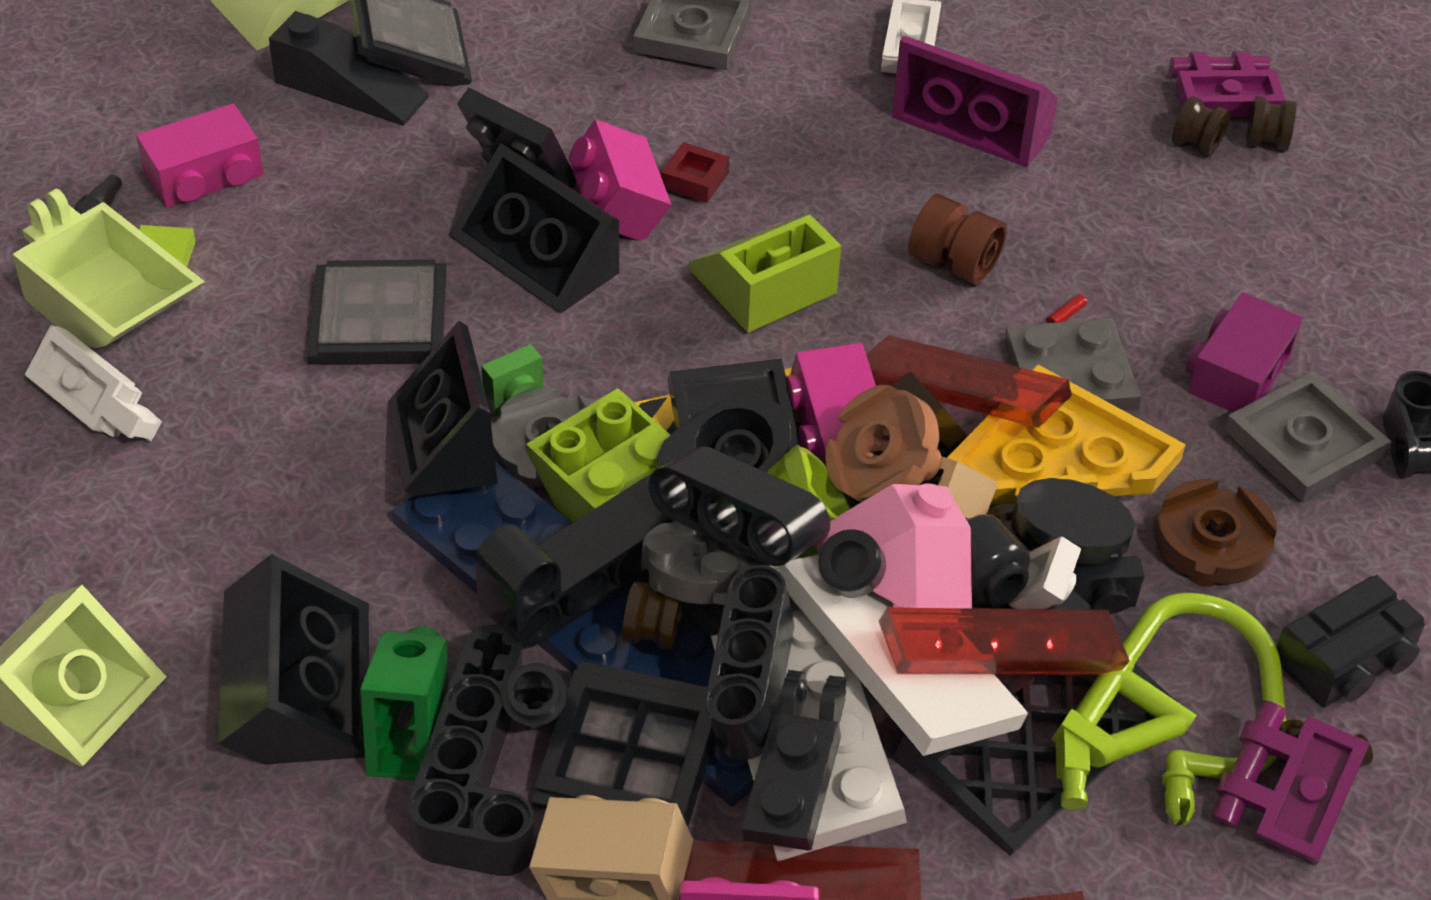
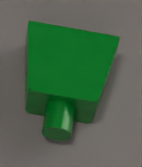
M418 626L410 629L408 632L387 631L382 633L361 686L366 776L415 781L449 687L447 640L434 629ZM414 705L407 730L398 725L397 715L403 708Z

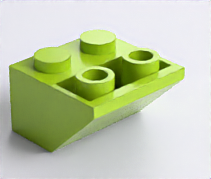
M809 214L777 223L690 260L688 269L744 330L749 333L837 294L841 245Z
M617 388L527 443L526 452L557 511L574 523L641 479L651 475L658 468L657 455L663 442L670 434Z

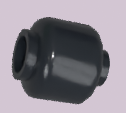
M993 515L965 517L971 527L972 605H992L994 607L1005 605L1015 599L1028 582L1029 550L997 517Z

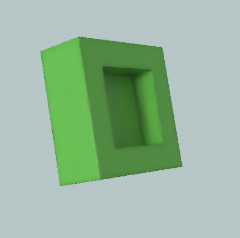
M531 344L481 365L482 383L488 407L495 416L500 414V408L513 396L528 390L544 388L542 357Z

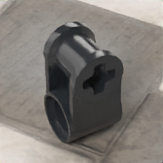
M1409 371L1399 376L1383 415V425L1388 439L1391 440V457L1399 478L1412 477L1414 472L1431 471V374L1424 371Z

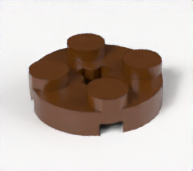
M1211 479L1189 481L1171 490L1166 496L1162 509L1157 516L1154 530L1155 540L1163 557L1178 571L1186 574L1193 583L1205 587L1217 584L1240 583L1258 575L1264 570L1271 559L1274 550V539L1277 533L1276 519L1271 509L1259 496L1238 486L1237 493L1227 489H1219V480ZM1210 525L1215 531L1225 530L1228 533H1226L1225 537L1213 536L1205 531V526Z

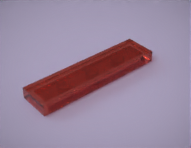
M891 335L885 337L866 354L875 385L893 386L906 373L911 371L939 402L1039 428L1072 396L1069 379Z
M887 607L878 621L897 674H1105L1123 670L1130 661L1108 610Z
M693 840L684 881H699L704 878L718 877L729 880L732 883L768 884L780 880L792 881L800 886L817 887L819 889V900H921L919 849L831 845L777 861L773 845L754 842Z

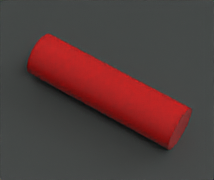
M1078 294L1050 315L1046 322H1065L1087 305V299L1084 295Z

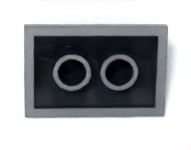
M500 143L449 235L553 308L563 313L619 274V220L524 156L507 147V145Z
M458 321L388 401L404 491L412 496L498 484L490 411L468 326Z

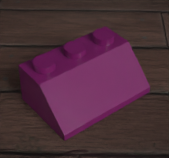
M904 35L899 44L892 118L1028 168L1052 135L1058 98L1044 85Z

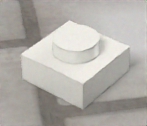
M1061 536L1029 552L1028 582L1018 596L1009 602V605L1029 617L1053 605L1057 606L1063 603L1072 592L1076 583V575L1073 571L1081 548Z

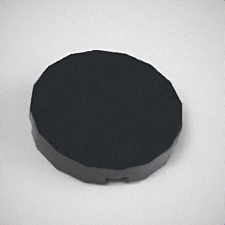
M1059 478L1035 480L1022 487L1011 517L1016 531L1025 540L1027 533L1039 540L1037 548L1062 536L1081 548L1076 564L1086 565L1107 563L1112 554H1118L1121 557L1127 553L1135 527V521L1130 510L1116 497L1096 486Z

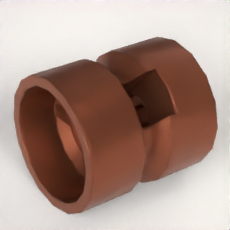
M937 193L931 196L916 218L909 237L908 252L910 256L937 268L947 263L948 273L979 286L999 260L1006 241L1007 224L980 211H975L968 215L967 206Z

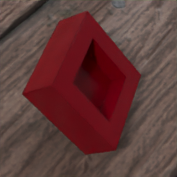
M683 142L661 171V178L666 190L708 203L729 173L730 157Z

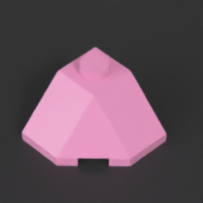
M891 484L830 521L828 536L822 542L815 545L819 554L824 543L832 535L848 529L866 532L874 538L883 550L886 558V571L881 583L873 592L894 603L890 611L892 615L912 626H968L972 618L971 527L946 486L934 484Z

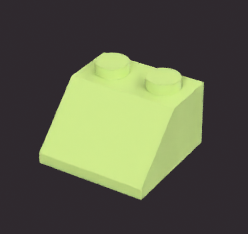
M79 585L50 596L0 646V721L4 725L82 767L161 684L166 675L83 585Z

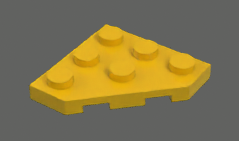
M1037 365L947 458L958 461L997 482L998 486L990 505L1016 503L1022 487L1031 481L1047 478L1079 481L1096 486L1112 496L1152 494L1180 463L1186 444L1048 369Z

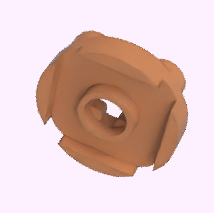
M887 385L875 386L861 392L843 408L837 419L844 424L838 432L836 441L829 437L825 451L826 468L832 483L836 488L860 503L891 484L920 485L922 481L930 480L940 469L942 461L941 453L937 449L939 443L938 423L930 406L906 390H897ZM884 435L889 437V444L886 450L880 456H874V453L881 447L880 438Z

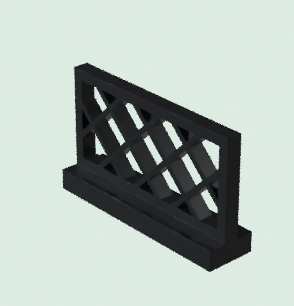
M1072 590L1063 603L1050 608L984 663L1015 698L1018 696V702L1028 712L1020 728L1021 744L989 741V738L923 756L904 733L892 758L911 775L919 770L982 833L1010 856L1063 809L1061 805L1063 788L1036 786L1034 761L1056 762V747L1033 745L1032 721L1062 723L1071 709L1075 711L1073 686L1091 687L1100 674L1098 672L1071 670L1070 651L1082 642L1101 660V670L1110 657L1118 650L1115 644L1085 618L1091 606L1074 590ZM1059 662V669L1051 668ZM1137 664L1134 665L1132 672L1174 699ZM1034 682L1060 684L1062 708L1031 705L1029 686ZM1115 696L1096 726L1106 727L1107 733L1112 735L1120 732L1119 728H1130L1155 717L1148 712L1145 715L1118 713L1117 697ZM951 753L978 755L979 781L957 779L940 762ZM990 757L1022 759L1024 785L991 782ZM1113 763L1102 767L1090 766V772L1086 776L1085 788ZM992 797L1025 800L1027 821L1015 832H1012L993 814ZM1037 801H1048L1038 810Z

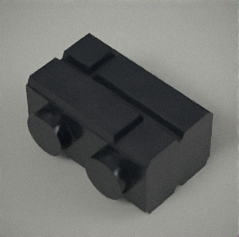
M1378 575L1370 576L1282 628L1276 646L1281 667L1323 708L1342 697L1348 702L1355 701L1367 692L1374 683L1376 676L1386 670H1389L1393 675L1399 674L1414 662L1420 652L1417 643L1425 626L1424 617L1407 601L1397 599V592Z

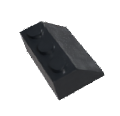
M273 554L269 555L224 591L218 744L264 765L364 758L361 686L369 667V603Z

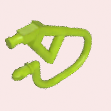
M1199 593L1171 594L1160 598L1145 609L1116 653L1110 657L1075 711L1071 709L1051 739L1056 743L1057 779H1061L1063 792L1061 793L1062 807L1068 810H1081L1087 807L1088 798L1085 792L1086 776L1090 772V766L1102 767L1183 736L1197 715L1132 672L1135 663L1159 627L1173 616L1181 614L1208 616L1218 619L1237 630L1248 641L1256 654L1259 663L1262 701H1271L1285 708L1280 657L1272 638L1260 622L1246 610L1228 600ZM1118 692L1155 717L1112 735L1096 726ZM1173 750L1168 753L1166 757V772L1162 775V784L1166 787L1164 793L1165 812L1175 825L1180 820L1181 826L1187 825L1195 812L1194 792L1192 790V785L1195 782L1194 775L1221 779L1224 772L1231 773L1238 757H1219L1183 750ZM1268 755L1261 772L1270 767L1278 757Z

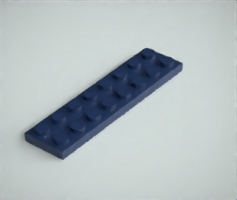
M496 461L498 484L412 496L392 510L394 525L476 593V553L483 541L496 529L504 525H515L533 542L539 545L573 523ZM642 577L636 579L637 581L647 582ZM633 582L538 644L572 674L574 669L577 670L581 660L708 687L715 653L711 639L712 635L685 614L678 642L673 652L660 650L657 644L652 641L642 640L636 645L623 642V619ZM608 703L632 723L636 711L635 708ZM648 711L642 732L662 749L684 754L694 721ZM715 738L702 783L727 804L734 807L752 791L754 780L748 760L730 758L721 751Z

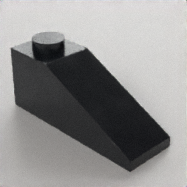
M295 11L269 37L274 80L277 84L402 126L408 122L429 98L427 91L400 71L367 62L365 56L358 53L356 38L337 24Z

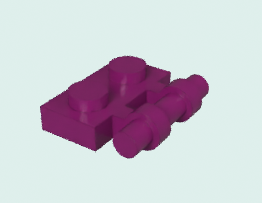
M1241 51L1233 52L1231 57H1208L1207 52H1190L1188 57H1171L1169 72L1171 77H1177L1176 90L1182 108L1189 97L1194 96L1201 99L1208 108L1223 107L1230 110V117H1249L1255 96L1266 97L1268 102L1280 105L1286 101L1276 70L1270 69L1268 56H1251L1250 52Z
M1264 700L1254 721L1248 720L1244 725L1239 740L1243 743L1242 749L1231 773L1224 772L1216 788L1220 798L1211 817L1221 824L1236 828L1244 808L1255 809L1263 813L1264 816L1254 838L1317 866L1370 742L1308 715L1298 738L1279 731L1287 710L1274 702ZM1268 755L1287 761L1275 791L1256 783Z

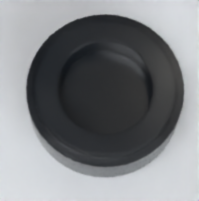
M848 529L832 535L824 543L819 554L818 566L821 576L835 592L846 597H860L872 592L881 583L886 571V558L883 550L873 537L860 530Z

